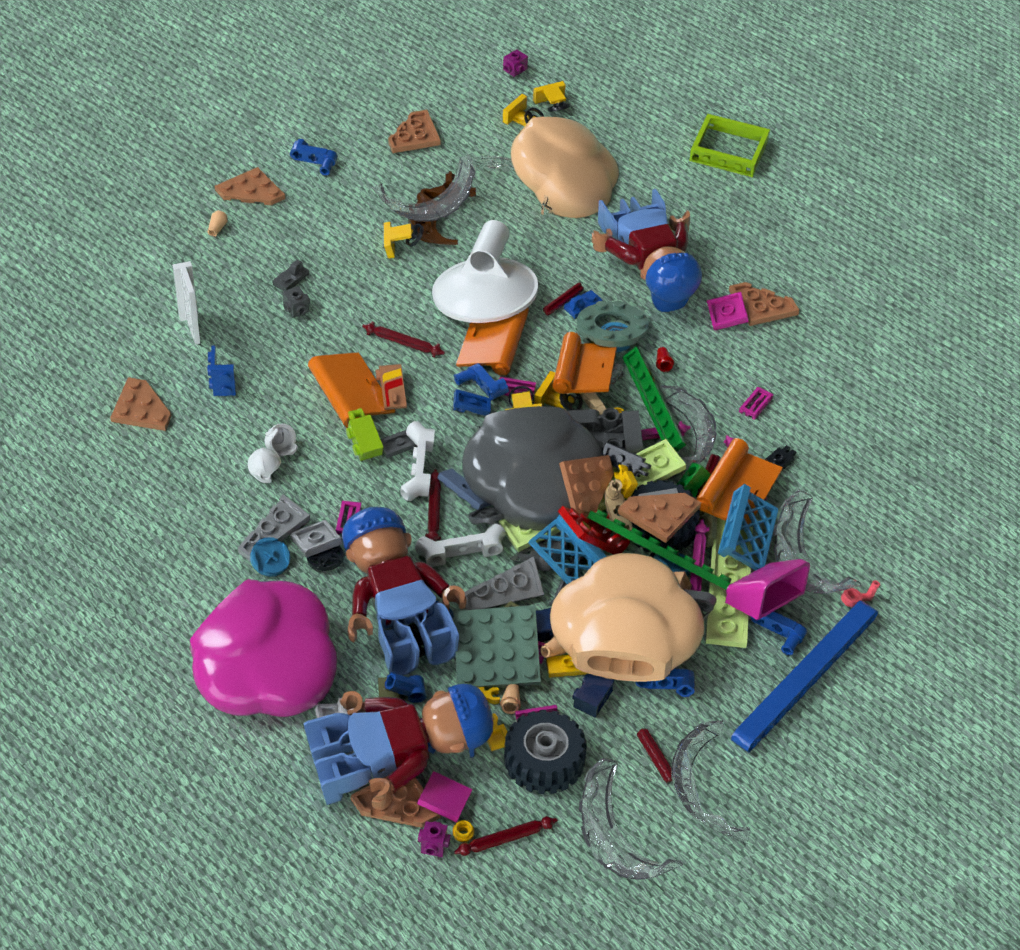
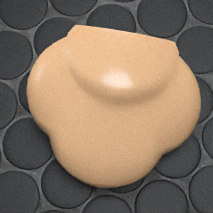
M535 117L530 119L512 143L511 161L517 176L535 193L537 199L544 207L548 197L547 206L551 207L552 210L547 207L545 208L550 212L562 217L581 218L597 213L599 200H602L606 206L610 202L612 189L619 176L618 165L612 154L586 126L566 118Z
M619 553L598 560L584 576L573 580L560 590L553 601L550 612L553 635L560 646L572 658L576 669L608 679L633 682L664 680L670 674V671L688 660L697 651L704 635V619L701 609L694 598L681 588L674 572L657 559L640 554Z

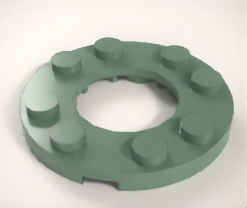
M598 301L596 304L584 308L577 317L578 333L584 339L589 338L594 341V344L600 346H630L637 343L638 339L644 338L648 333L649 322L644 312L636 307L624 304L622 301ZM607 315H614L616 318L621 316V319L629 321L630 325L620 331H608L598 327L595 322L602 316L605 318Z

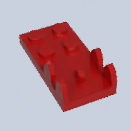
M562 506L558 510L577 537L613 555L623 553L630 544L629 539L625 538L620 541L622 537L620 534L611 536L612 530L605 529L604 526L587 518L584 513L579 514L574 508L569 509Z

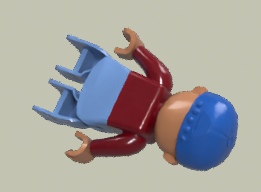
M656 189L652 190L651 205L640 207L635 197H631L629 208L625 200L621 199L620 211L610 213L604 202L599 200L598 224L605 234L593 230L591 239L593 249L598 252L608 251L629 265H637L641 270V278L646 280V285L651 292L653 305L658 311L670 312L683 308L702 281L700 264L692 255L685 252L689 241L690 212L687 210L680 219H676L673 215L670 216L668 224L665 202Z
M368 507L352 515L346 521L342 530L346 557L349 561L354 562L367 576L358 580L353 589L352 617L349 620L348 636L351 642L354 643L356 641V630L365 629L368 636L373 635L372 623L367 618L368 603L371 599L376 611L379 642L385 655V664L389 673L393 672L403 676L411 673L418 667L420 650L410 626L407 625L410 623H415L424 642V652L430 664L439 665L453 659L456 656L455 652L458 651L459 633L449 613V602H456L459 608L463 610L466 607L467 601L463 589L455 585L450 586L430 565L424 562H413L412 558L407 556L408 547L412 542L411 534L406 533L403 520L395 511L385 507ZM431 590H433L440 598H442V603L436 602V596L432 593Z
M457 684L448 687V692L440 690L433 695V698L427 701L422 710V718H419L416 707L413 704H408L405 700L392 697L365 698V702H363L358 692L348 691L344 693L340 699V704L348 710L347 714L334 713L306 721L303 724L326 805L341 801L344 793L359 789L369 782L371 792L381 790L371 801L372 806L377 809L388 807L392 802L391 791H398L427 767L429 759L427 743H430L436 751L446 754L460 753L469 748L470 758L475 757V749L488 741L493 733L492 712L485 695L479 688L471 684Z

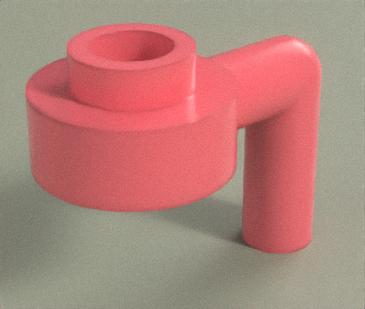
M874 580L867 593H860L857 589L850 587L846 588L841 595V600L848 607H854L860 600L871 601L880 583Z

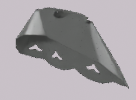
M558 532L553 536H560L561 532ZM546 539L538 542L540 547L547 548V544H544L547 542ZM551 540V548L561 549V541ZM565 542V550L570 551L569 542ZM532 546L517 552L518 556L514 555L510 558V560L521 564L534 556L537 570L543 572L553 570ZM551 553V558L554 562H561V554ZM565 555V562L570 558V555Z

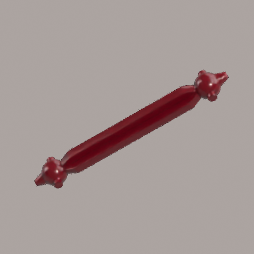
M373 321L362 325L367 332L366 335L370 336V334L374 333L378 337L425 353L431 352L434 358L445 354L438 343L432 346L429 342L382 326L376 327Z
M434 469L430 477L427 528L429 533L425 534V537L435 542L441 540V536L437 533L439 531L441 492L437 469Z
M545 816L541 821L533 820L474 839L469 844L461 843L454 851V854L467 856L471 851L480 852L538 833L542 829L548 830L558 820L557 818Z

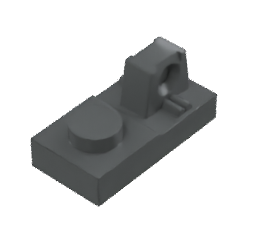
M296 259L286 271L272 280L273 286L282 291L289 290L309 275V270L303 267L300 260Z

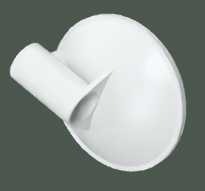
M497 220L486 222L467 261L450 267L437 278L433 285L432 296L434 304L443 314L464 322H495L519 314L535 300L538 293V280L534 272L518 261L500 258L510 235L509 229L504 223Z

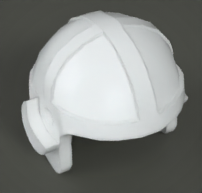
M276 424L265 433L266 448L275 451L280 457L289 454L293 455L297 451L296 434L290 425Z
M264 447L254 451L248 459L250 474L263 483L272 482L270 475L281 464L280 456L275 451Z

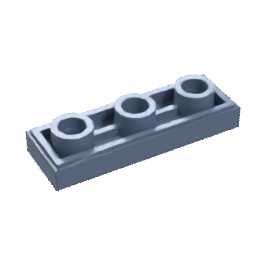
M451 468L439 473L438 479L444 483V486L452 489L457 493L458 497L471 504L472 508L480 510L491 505L476 496L471 491L465 478Z

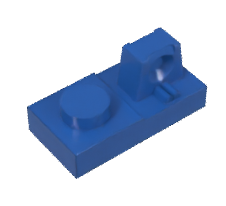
M590 290L581 296L578 295L571 298L570 302L564 305V310L575 319L584 308L603 300Z
M456 389L454 392L453 410L462 413L468 410L472 413L486 416L491 412V398Z

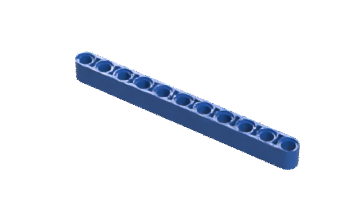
M862 600L857 602L734 731L731 741L748 753L751 752L873 623L878 615V611Z

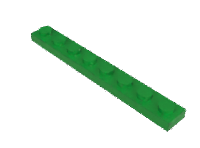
M636 346L622 358L661 440L666 439L673 449L678 452L686 446V443L641 350Z
M599 509L596 512L590 511L587 517L725 590L730 584H733L731 583L732 578L722 573L720 576L714 574L713 568L705 564L702 567L695 564L696 560L690 556L685 555L684 558L677 554L678 550L667 546V548L660 546L661 542L651 536L649 539L643 537V532L636 528L630 530L624 527L626 523L616 518L614 521L608 519V514Z

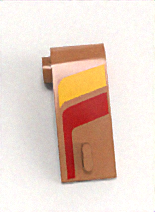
M401 364L379 366L375 373L376 381L380 380L384 410L407 408Z

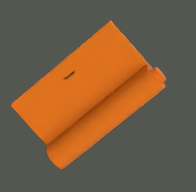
M527 307L519 314L500 321L487 323L470 322L456 366L465 367L477 363L481 366L491 365L496 374L507 375L514 360L529 308Z
M567 332L563 337L553 380V389L561 394L609 392L617 347H605L594 343L581 344V338L577 333Z
M359 352L321 355L310 359L308 363L310 371L346 428H348L350 420L348 416L349 411L362 408L365 416L395 413V409L384 410L382 388Z
M739 438L733 439L696 499L701 502L700 510L726 521L735 490L746 484L751 487V493L754 495L757 493L756 496L765 500L783 467L749 454V446L744 440ZM748 499L751 509L756 508L753 501ZM745 514L744 518L747 524H751L752 521L748 514Z

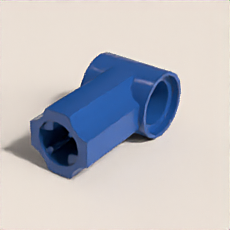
M393 672L387 676L385 689L406 695L411 703L422 702L426 699L424 678L422 676L412 675L406 677Z

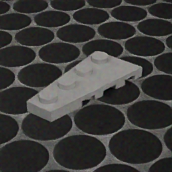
M283 494L276 506L273 505L269 510L266 518H262L258 523L259 526L255 531H251L240 544L238 553L250 562L251 550L259 540L273 537L281 542L291 532L296 531L310 520V515Z
M534 556L465 591L467 601L464 609H489L506 605L510 601L516 603L543 596L544 592Z

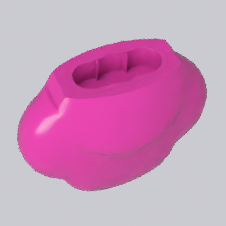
M247 579L241 583L211 612L190 639V652L193 658V678L202 697L214 708L235 716L263 713L277 717H291L315 707L330 691L337 670V653L329 636V618L323 603L312 591L293 582H260Z

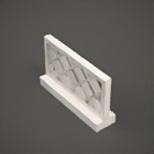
M191 261L174 264L172 266L180 321L187 320L195 345L200 344Z

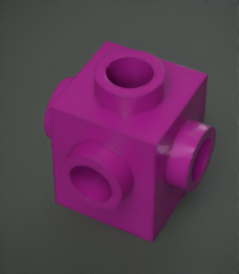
M518 49L503 57V70L513 77L528 69V56Z
M426 821L424 829H420L418 835L422 854L443 857L445 847L449 848L451 835L447 834L448 825L436 821Z

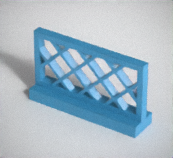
M743 484L733 492L718 554L722 557L729 555L750 568L758 570L764 567L778 508L751 493V487ZM748 499L753 501L756 508L751 509ZM764 508L771 512L769 518L766 517L763 511ZM758 511L762 520L757 521L753 512ZM745 514H748L752 521L751 524H747L744 518ZM761 523H764L767 532L764 534L759 526ZM754 526L758 536L753 537L749 527ZM744 529L748 539L743 540L740 530ZM760 538L763 544L762 549H759L755 541L756 539ZM750 542L754 551L749 552L745 543ZM736 546H741L744 555L735 551ZM751 555H757L759 564L754 562Z
M558 515L553 522L528 542L566 584L580 578L578 577V569L589 570L595 562L607 557L600 548L579 539L561 515ZM554 526L561 532V537L551 536V529ZM538 539H546L547 548L540 547L536 541ZM551 540L561 541V549L551 548ZM565 542L572 543L574 551L565 550ZM551 553L561 554V562H554L551 558ZM565 555L574 556V564L565 563ZM578 556L585 557L588 560V566L579 565ZM565 567L574 568V577L568 576L565 573Z

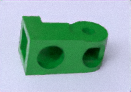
M692 463L677 485L684 486V490H689L693 494L692 497H696L698 489L704 482L708 481L711 474L702 465Z

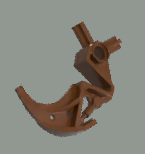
M449 171V174H445V182L442 186L431 189L424 188L417 194V208L432 204L431 208L416 209L415 217H413L412 209H408V218H410L408 219V224H411V228L415 224H420L424 227L421 241L442 245H458V240L445 238L438 233L436 229L437 220L428 222L414 221L437 219L438 217L432 209L440 216V205L451 208L458 203L459 197L466 196L469 187H459V184H457L444 200L437 203V201L450 192L456 183L455 174H452V171ZM471 187L467 197H476V187Z

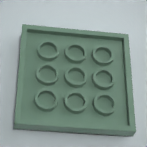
M535 605L453 611L454 624L459 633L458 651L455 652L457 684H471L475 687H484V689L492 687L504 688L510 684H517L518 686L541 685Z

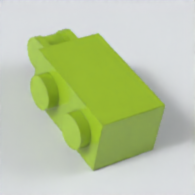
M362 408L349 411L348 416L350 420L346 433L348 439H352L354 444L352 448L355 456L358 455L360 461L382 455L383 444L371 415L365 416Z

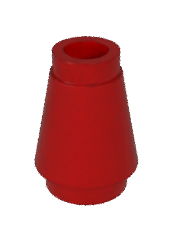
M660 347L657 350L656 367L662 372H668L673 368L674 360L666 347Z

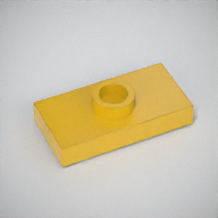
M569 655L546 658L549 678L587 674L576 669Z

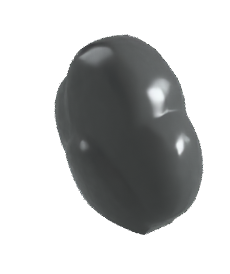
M543 406L514 408L486 415L482 426L472 435L464 449L462 471L471 491L483 501L493 505L499 514L503 513L504 519L509 524L516 527L519 526L522 529L541 531L560 515L558 510L562 506L571 509L559 463L602 456V449L595 436L573 419L563 408Z

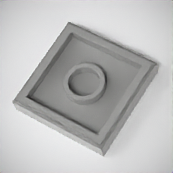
M326 520L290 533L292 541L306 558L342 544L341 537Z

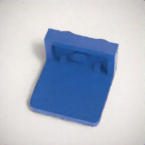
M212 345L211 352H208V363H211V365H207L208 376L212 377L209 378V389H213V396L236 395L234 364L217 365L216 347Z

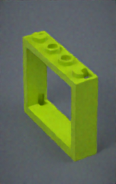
M707 113L691 147L689 161L753 177L768 143L770 129ZM708 129L759 141L752 160L703 148L700 145Z

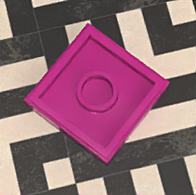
M741 292L707 300L714 330L749 322Z
M433 771L417 804L457 823L473 789Z

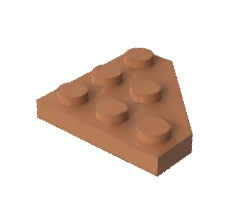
M421 110L411 112L408 115V119L399 125L395 134L390 135L388 143L392 153L438 146L440 145V138L428 111Z
M258 167L215 185V191L224 200L238 199L246 203L263 202L264 205H273L285 199V194Z
M747 282L729 286L730 294L742 293L750 326L799 315V308L791 297L785 296L783 298L775 295V292L764 288L759 290Z
M128 377L110 418L111 422L166 431L171 419V413L146 380Z
M609 455L559 463L570 507L574 508L579 514L584 513L588 517L590 511L597 510L614 475Z
M686 493L629 497L618 508V514L667 543L700 508L701 502Z
M416 778L398 791H391L392 802L384 809H377L372 806L371 801L381 790L371 792L370 785L351 795V801L362 816L420 828L425 826L426 821L434 822L441 818V815L417 804L424 789Z

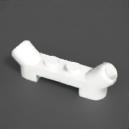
M419 421L410 423L406 430V435L417 445L413 450V459H416V464L412 463L411 475H415V477L403 484L400 489V493L406 501H412L418 496H429L431 474H424L423 469L425 451L432 452L435 429H427Z
M494 523L490 525L485 533L449 538L435 542L422 536L417 540L415 550L417 554L425 557L428 565L434 567L445 565V559L448 557L481 551L484 557L498 555L503 550L501 541L505 538L506 534L501 525Z

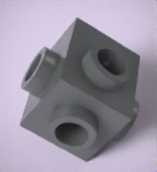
M299 286L282 292L284 309L293 318L309 312L310 298L307 294H304Z

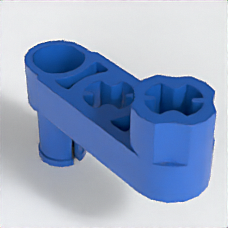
M303 139L295 141L290 151V156L294 160L321 164L320 173L326 176L330 174V170L338 158L336 152L325 148L309 146Z
M479 363L453 375L458 386L469 380H475L491 400L509 392L504 378L494 381Z
M774 611L759 620L751 617L754 623L787 638L781 648L782 652L786 655H792L797 645L803 641L807 634L804 626Z
M673 669L664 680L635 682L640 688L676 689V693L682 697H689L695 692V674L688 669Z

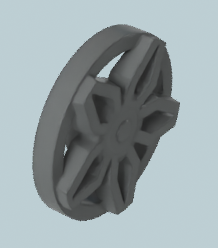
M494 507L483 508L469 514V521L473 525L480 523L490 525L494 524L497 520L504 519L503 513L499 514Z

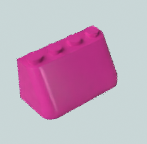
M803 559L769 563L730 584L726 589L725 603L759 620L805 593L810 563Z

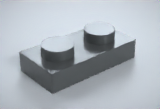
M406 430L380 439L386 459L417 447L406 435Z

